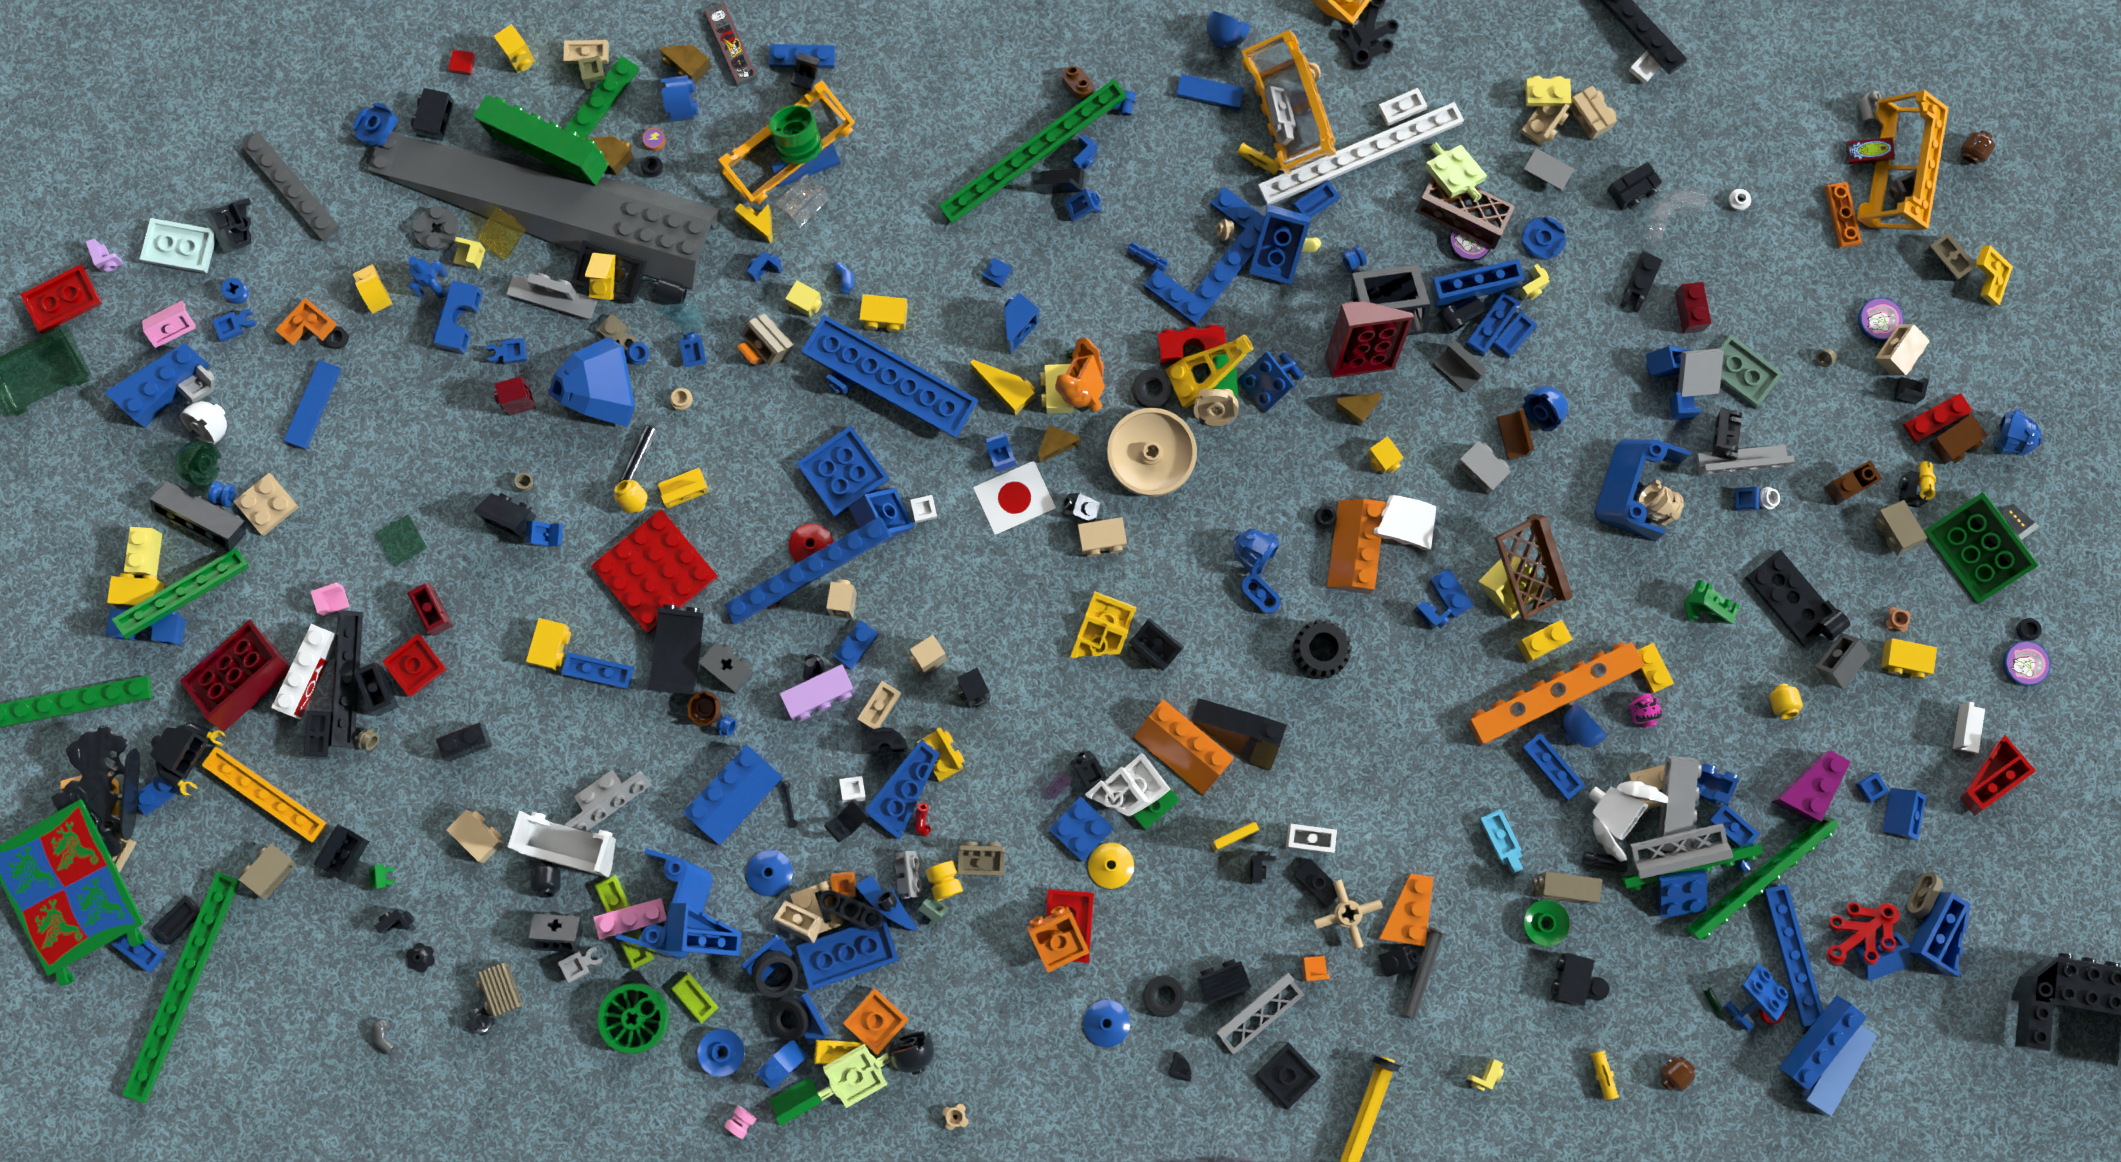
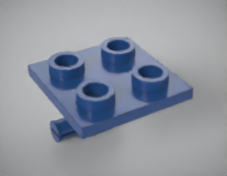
M1267 351L1238 378L1239 382L1264 413L1268 412L1295 386L1286 372L1290 371L1297 381L1305 375L1297 366L1298 362L1292 360L1286 351L1278 356L1285 364L1284 366L1280 367L1269 351Z
M1757 963L1741 986L1753 1001L1740 1011L1731 1001L1727 1002L1723 1008L1732 1016L1731 1019L1734 1022H1738L1747 1032L1754 1025L1744 1015L1759 1006L1774 1023L1782 1014L1791 997L1786 989L1774 980L1770 972L1764 969L1760 963Z

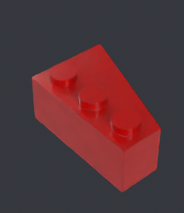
M2004 735L1995 743L1959 799L1976 816L2035 773L2036 770L2007 736Z

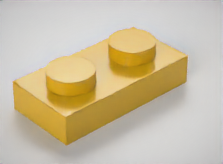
M1654 643L1637 650L1645 665L1640 671L1652 694L1674 684Z

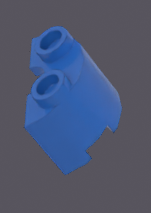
M1704 763L1703 766L1701 765V777L1697 779L1699 798L1716 805L1724 803V805L1728 806L1738 785V776L1727 771L1724 774H1719L1716 772L1715 767Z

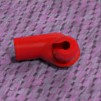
M921 802L916 809L915 832L918 835L921 834L927 837L931 831V826L925 824L929 806Z

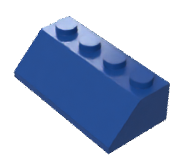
M746 744L683 813L718 845H721L783 777Z

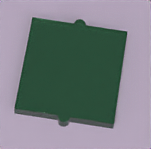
M409 514L396 522H390L389 526L376 532L395 567L408 559L412 560L415 555L428 548Z

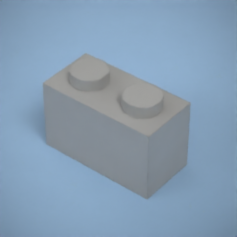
M1478 441L1458 461L1457 465L1489 495L1511 471L1504 460L1497 459L1492 454L1493 451L1487 444H1482Z

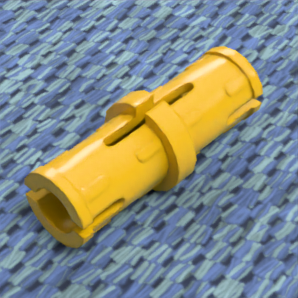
M1242 143L1237 152L1238 156L1254 163L1253 166H1259L1276 175L1279 169L1274 159L1265 155L1264 151L1261 150L1259 152L1246 143Z
M1923 461L1918 465L1920 497L1924 499L1926 495L1925 499L1930 500L1935 497L1934 485L1936 483V476L1933 474V464L1930 462L1928 467V461Z
M1605 1050L1590 1054L1597 1073L1595 1078L1599 1080L1604 1100L1618 1098L1619 1095L1612 1078L1614 1073L1610 1071Z

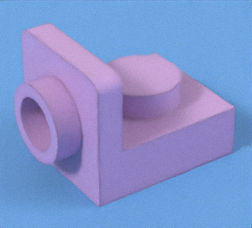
M95 239L86 241L94 265L102 272L113 271L117 269V266L123 264L122 260L115 253L109 255L104 244L101 245Z

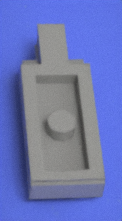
M1269 85L1265 92L1273 127L1277 132L1276 137L1279 144L1287 145L1294 139L1293 128L1296 126L1288 90Z

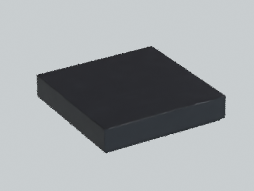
M1289 1042L1255 1074L1287 1110L1321 1078Z

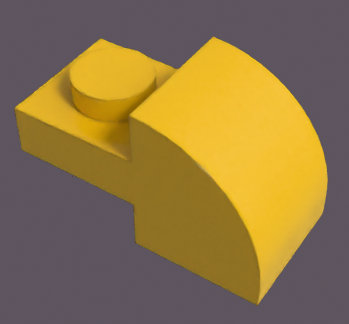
M373 264L353 273L356 281L355 284L372 314L392 305L389 294Z

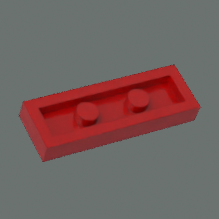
M1959 393L1904 423L1903 427L1915 444L1968 415L1973 410L1962 393Z

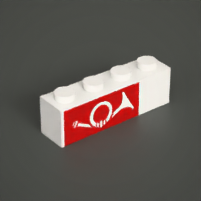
M313 624L310 625L271 708L301 720L336 646V634Z

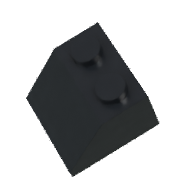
M491 493L475 508L474 513L484 522L522 539L526 537L527 521H534L536 515L531 511L532 507L522 502L517 505L511 502V497L502 493L499 496Z

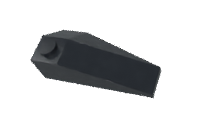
M1198 698L1191 719L1249 764L1270 771L1287 724Z

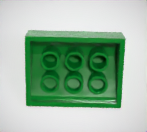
M1984 491L1924 530L1978 604L2039 566V563Z

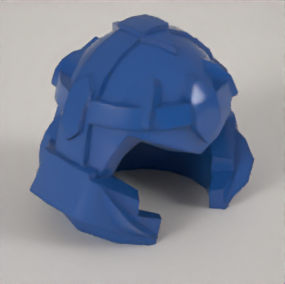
M2016 408L2011 413H2005L2001 419L1999 426L2002 427V431L1998 440L1994 441L1993 447H1995L1998 454L2026 455L2036 449L2037 446H2040L2043 437H2041V431L2037 423L2031 418L2026 417L2023 412Z
M1249 529L1237 534L1233 540L1235 558L1251 575L1262 574L1268 558L1273 559L1279 547L1276 533H1263L1256 529Z

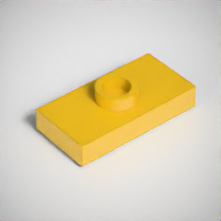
M816 1039L814 1064L827 1065L863 1045V1042Z

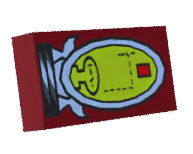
M1893 137L1848 141L1849 165L1894 160Z

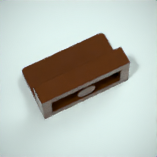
M1519 408L1515 413L1496 418L1507 460L1529 456L1534 451V446L1524 409Z

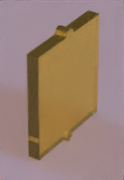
M496 207L477 239L488 246L489 251H494L501 258L507 260L526 229L514 220V216H509L502 209Z

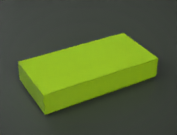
M687 973L670 988L701 1024L719 1009L718 1005L690 973Z

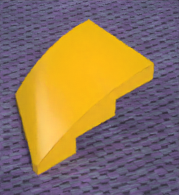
M1094 591L1070 657L1120 654L1136 607Z

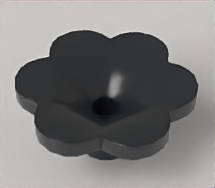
M423 943L415 944L414 948L409 949L406 954L409 959L408 967L416 969L418 972H425L429 966L435 963V958L433 957L434 949L431 946H425Z

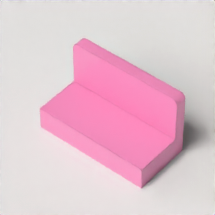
M183 301L142 321L143 332L155 348L196 328L195 323L186 312Z

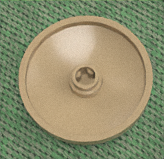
M1159 408L1140 409L1121 419L1110 435L1107 448L1108 464L1116 480L1132 493L1146 497L1167 495L1180 488L1192 474L1197 457L1196 441L1189 426L1174 413Z

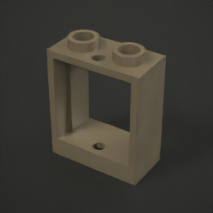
M1546 871L1536 874V878L1532 880L1531 889L1535 892L1534 897L1591 905L1600 903L1602 879Z

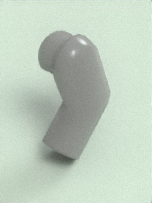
M1876 90L1866 93L1859 102V109L1864 123L1874 120L1871 109L1878 99H1881L1880 93Z

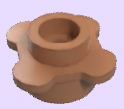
M1895 607L1888 610L1889 619L1886 621L1887 628H1896L1900 632L1907 631L1911 614L1906 610H1897Z

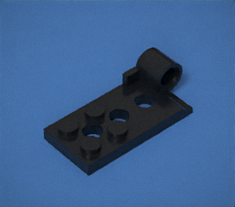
M1781 549L1744 577L1803 647L1821 633L1827 639L1834 640L1851 626L1847 616L1842 611L1835 609L1829 600H1823ZM1773 575H1778L1782 578L1783 583L1780 587L1772 583ZM1789 592L1797 596L1796 604L1788 602L1787 594ZM1803 610L1811 612L1812 620L1810 622L1802 618L1801 613Z

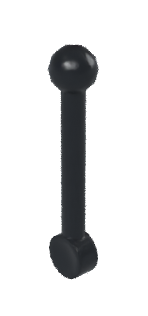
M783 781L781 787L785 791L790 818L788 826L796 828L798 823L793 815L789 793L790 783Z

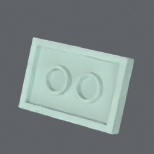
M150 218L140 260L150 264L207 273L216 235L213 229Z

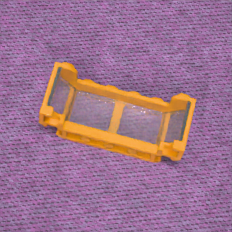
M1290 29L1242 50L1244 58L1241 59L1245 71L1249 70L1255 77L1257 84H1254V88L1258 97L1261 96L1263 101L1260 104L1265 116L1268 115L1270 123L1267 126L1270 134L1274 135L1276 143H1274L1278 156L1275 158L1276 165L1279 170L1282 169L1287 175L1291 174V171L1323 157H1331L1336 154V149L1333 146L1335 139L1305 55H1302L1298 40ZM1269 85L1288 90L1296 126L1293 128L1294 139L1287 145L1279 144L1276 137L1277 132L1273 127L1265 92Z

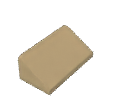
M785 901L772 920L780 929L814 944L823 919Z

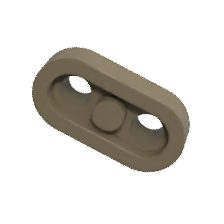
M1933 872L1924 873L1919 878L1908 900V910L1917 917L1927 915L1931 911L1942 888V879Z

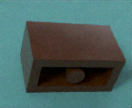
M1971 414L1929 442V445L1944 464L1953 461L1955 464L1966 456L1963 452L1968 449L1973 452L1982 446L1981 440L1988 435Z

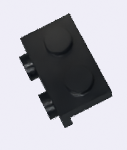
M1150 618L1135 636L1129 640V644L1132 645L1131 648L1134 652L1144 655L1153 668L1160 669L1161 671L1168 668L1184 648L1183 645Z
M338 824L313 865L346 882L370 841Z

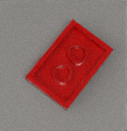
M81 264L20 294L38 332L41 334L103 304L85 267Z
M1048 889L1046 917L1050 916L1051 911L1056 907H1069L1090 951L1094 893ZM1090 953L1071 962L1089 963Z

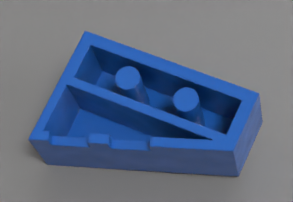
M1939 892L1931 911L1924 916L1909 945L1910 954L1945 976L1959 977L1960 955H1963L1964 948L1961 946L1963 934L1967 931L1971 904L1952 892Z

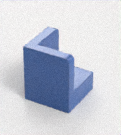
M1676 392L1670 398L1672 420L1694 419L1701 413L1700 408H1695L1694 396L1681 397V392Z

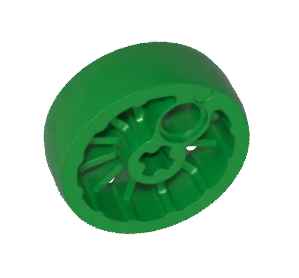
M637 982L623 984L610 991L603 999L597 1017L599 1032L603 1040L611 1048L624 1054H640L654 1048L664 1038L670 1021L669 1008L662 994L650 985ZM629 990L636 991L634 1007L628 995ZM641 991L648 994V997L640 1000ZM623 994L628 1009L616 1000L618 995ZM645 1001L651 1002L654 1007L653 1012L649 1015L643 1011L642 1005ZM611 1003L623 1011V1014L609 1012ZM660 1011V1020L651 1019ZM630 1013L632 1015H638V1017L636 1018L637 1024L635 1022H629V1019L631 1018ZM607 1016L621 1018V1022L608 1026ZM645 1022L659 1024L657 1033L648 1027ZM623 1025L622 1031L614 1038L610 1030ZM641 1027L653 1036L648 1043L645 1041ZM629 1029L628 1044L620 1043L619 1040ZM635 1030L641 1042L640 1046L632 1045Z

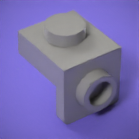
M198 365L196 367V374L179 383L177 390L191 404L196 403L214 391L215 377L211 371L205 370L201 365Z

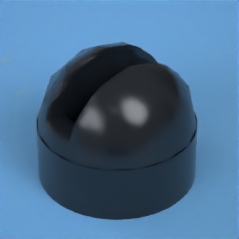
M892 891L881 894L876 900L879 907L886 912H890V908L892 906L896 908L897 905L896 897Z

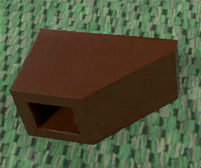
M1871 460L1833 480L1824 488L1834 504L1838 505L1882 480V477Z

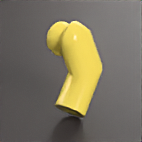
M1316 237L1305 239L1301 253L1317 251L1321 246V241Z

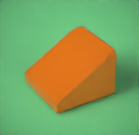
M748 342L737 346L749 363L759 365L763 361L761 356Z

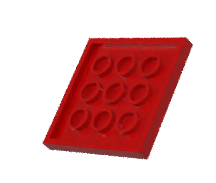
M662 509L657 511L591 565L647 634L656 629L657 609L663 608V604L676 605L677 610H679L718 578V575Z

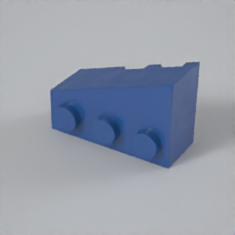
M670 903L665 951L740 956L742 932L721 921L714 920L708 914L697 911L687 903Z

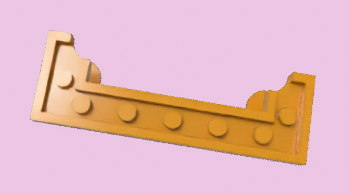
M821 80L813 87L814 89L809 94H805L804 98L794 105H802L809 108L822 99L843 121V124L822 139L823 150L840 136L845 138L852 133V127L855 122ZM825 93L832 100V102L825 96ZM769 124L740 147L732 150L731 155L726 153L718 159V169L750 205L755 202L757 204L763 202L768 197L766 193L805 164H790L752 194L748 191L731 167L772 137Z
M1926 90L1881 98L1877 101L1875 118L1882 124L1880 138L1893 137L1894 142L1900 112L1920 113L1919 116L1925 120L1918 166L1890 165L1891 161L1876 162L1869 203H1862L1857 211V220L1869 228L1925 230L1929 228L1948 107ZM1916 98L1915 102L1918 104V107H1898L1892 102ZM1917 170L1913 196L1906 197L1904 202L1898 203L1897 209L1883 211L1889 171ZM1899 215L1911 224L1880 222L1883 217Z

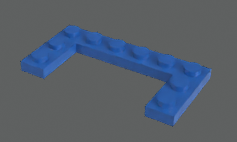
M1226 187L1222 188L1210 206L1244 231L1193 294L1158 268L1144 284V288L1195 326L1254 255L1264 219L1262 214Z

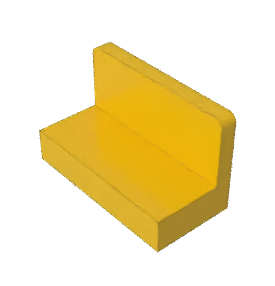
M700 468L658 484L663 503L667 509L709 493Z

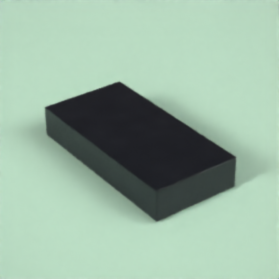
M185 895L152 930L166 945H171L197 919L201 908L188 895Z

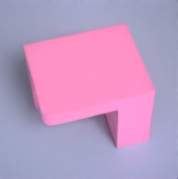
M333 583L310 591L316 611L322 616L349 607L344 587L339 583Z

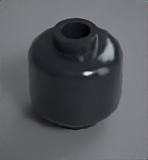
M541 862L530 872V889L540 898L555 896V893L561 888V871L558 867L553 866L551 862Z

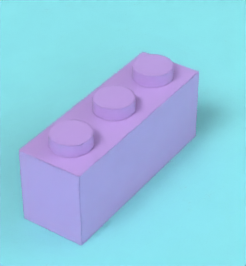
M841 664L780 693L791 719L801 722L811 717L810 713L816 710L822 712L831 707L830 703L837 700L843 702L850 699L855 690Z

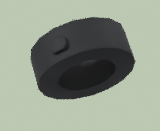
M336 326L324 340L331 348L340 349L347 345L350 336L342 327ZM334 333H342V339L339 342L333 343L331 341Z

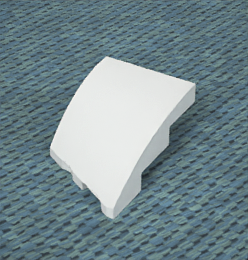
M1390 495L1386 508L1381 514L1383 520L1380 526L1374 529L1373 534L1383 539H1394L1404 545L1412 544L1422 550H1431L1436 506L1411 498Z
M1140 754L1125 768L1120 767L1106 781L1097 783L1085 795L1126 816H1130L1146 808L1171 789L1144 754Z

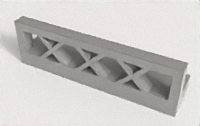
M1786 445L1738 449V458L1736 460L1711 456L1712 452L1696 454L1699 477L1783 469L1795 462L1794 455L1787 456Z
M1723 823L1631 844L1635 868L1640 879L1733 858L1732 849L1727 842ZM1720 832L1721 841L1711 843L1706 840L1711 833ZM1689 838L1698 840L1695 847L1687 848L1683 844ZM1671 843L1675 845V848L1670 853L1665 854L1660 851L1664 844ZM1648 848L1653 851L1648 858L1639 859L1637 850Z
M1286 973L1215 1033L1234 1055L1302 998L1304 993L1295 984L1293 977ZM1290 984L1297 995L1291 1000H1281L1282 990ZM1269 1001L1278 1002L1275 1014H1263L1266 1003ZM1281 1002L1287 1003L1280 1009ZM1251 1016L1260 1017L1259 1027L1256 1030L1245 1029L1246 1020ZM1263 1017L1269 1018L1262 1024ZM1241 1024H1243L1242 1029H1237ZM1233 1031H1241V1042L1233 1047L1226 1037ZM1245 1032H1250L1251 1034L1245 1038Z

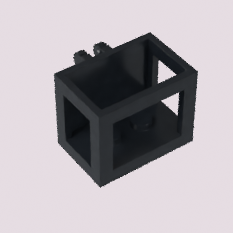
M1418 264L1352 273L1350 302L1365 301L1413 313L1414 318L1407 336L1427 333L1430 302Z

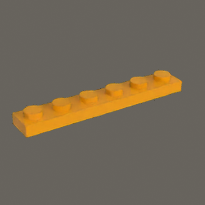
M215 746L202 764L203 767L312 843L316 842L328 825L327 822L219 747Z

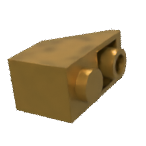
M694 45L662 46L659 49L662 55V62L670 69L674 67L678 71L677 74L679 76L688 75L689 79L694 80V85L712 67L709 58Z

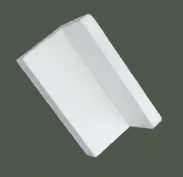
M1972 702L1959 705L1953 749L1973 754L1979 753L1985 709L1974 707Z

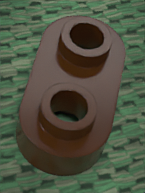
M1069 66L1062 71V82L1074 98L1085 100L1094 93L1092 81L1081 68Z

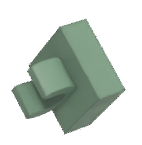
M930 895L918 909L921 911L918 918L921 920L924 915L929 917L931 921L928 925L931 927L941 920L949 907L941 901H935L934 897Z

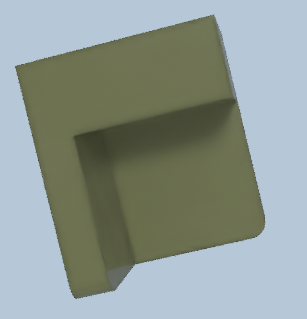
M600 55L578 60L582 80L587 90L591 89L590 82L605 79L603 71L605 69Z

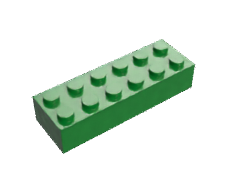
M486 95L473 115L490 137L596 186L609 166V163L604 158L605 154L597 148V144L589 138L581 139L572 130L564 131L552 121L547 123L535 113L527 114L518 105L514 104L512 107L498 96L493 98Z

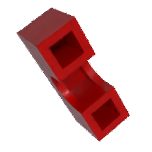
M1213 324L1203 329L1187 327L1183 331L1175 332L1173 329H1167L1158 333L1157 343L1160 365L1174 364L1183 358V348L1187 345H1197L1202 351L1226 344L1224 326L1218 327V325Z

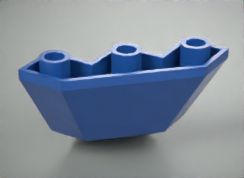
M607 337L573 353L554 374L548 395L560 404L584 415L628 426L635 404L624 347L612 338Z

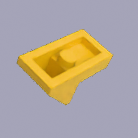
M741 203L734 209L740 220L769 243L773 241L769 204L759 214L750 206L745 208Z
M592 253L585 273V277H590L589 298L613 299L615 255Z

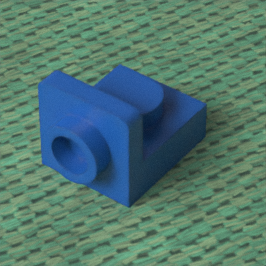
M1086 188L1082 192H1078L1064 200L1073 221H1077L1093 211L1097 213L1102 211L1099 195Z
M696 332L683 334L684 337L680 338L679 343L684 367L706 364L707 360L702 334L697 335Z
M1425 601L1421 602L1413 610L1431 630L1436 626L1441 629L1450 620L1447 616L1452 612L1448 609L1439 617L1436 608Z

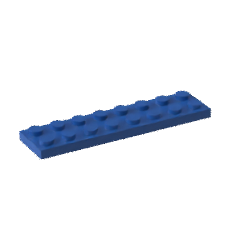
M824 314L801 351L802 355L954 439H957L978 403V399Z

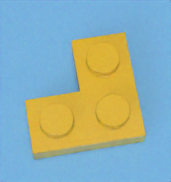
M1984 245L1976 262V266L1987 275L1982 287L1981 296L1992 306L2000 305L2013 266L1992 246Z

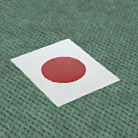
M1034 461L973 487L995 535L1056 508Z

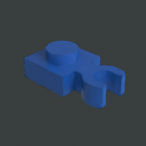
M245 309L240 312L239 316L231 312L212 320L219 339L225 342L244 334L242 331L243 327L252 328L256 326L257 323L253 319L246 321V318L253 314L252 311Z
M524 338L502 340V347H497L493 344L486 346L488 351H496L493 357H487L490 363H497L502 358L505 364L527 362L526 341Z

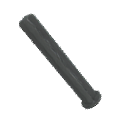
M1428 928L1430 933L1403 1011V1016L1410 1019H1416L1443 935L1447 934L1436 928Z

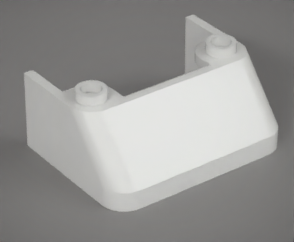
M519 811L508 848L525 856L609 878L616 839L612 837L613 833L599 830L598 834L589 833L545 820L546 815L532 812L531 815Z

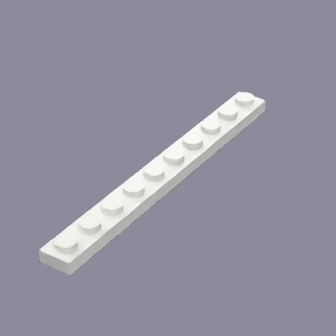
M1453 102L1336 151V154L1331 157L1325 156L1291 170V174L1287 175L1284 173L1258 184L1259 192L1266 206L1268 204L1271 205L1463 124L1464 119L1456 103Z

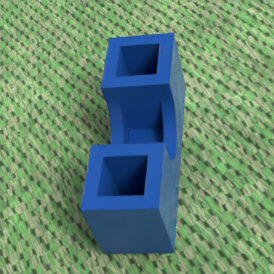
M452 280L451 286L446 289V303L440 310V323L433 333L434 344L439 349L465 355L471 334L465 327L457 326L456 321L463 312L477 313L483 294L478 286Z
M120 606L119 609L110 608L106 636L125 640L112 619L132 607ZM174 611L150 625L152 628L151 640L159 644L182 646L186 619L180 617L179 612ZM138 633L126 640L137 641Z

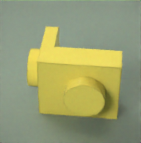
M1538 264L1534 265L1530 271L1534 281L1522 287L1518 293L1523 301L1529 297L1531 300L1542 294L1541 290L1550 282L1546 270L1540 268Z
M1490 1059L1482 1079L1468 1075L1467 1079L1472 1081L1471 1086L1481 1091H1484L1485 1088L1493 1089L1495 1082H1499L1504 1070L1501 1069L1503 1063Z

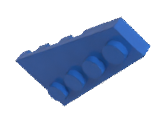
M923 739L920 740L865 809L871 818L899 840L940 754Z

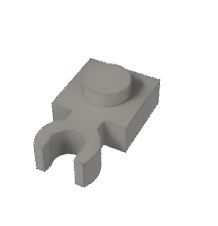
M596 947L590 948L584 957L578 952L558 962L568 984L590 974L589 966H599L602 964V958L598 960L591 959V955L597 952Z

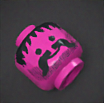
M1651 693L1633 697V702L1629 705L1633 722L1637 725L1642 724L1643 728L1657 725L1656 720L1662 717L1658 698L1651 697Z

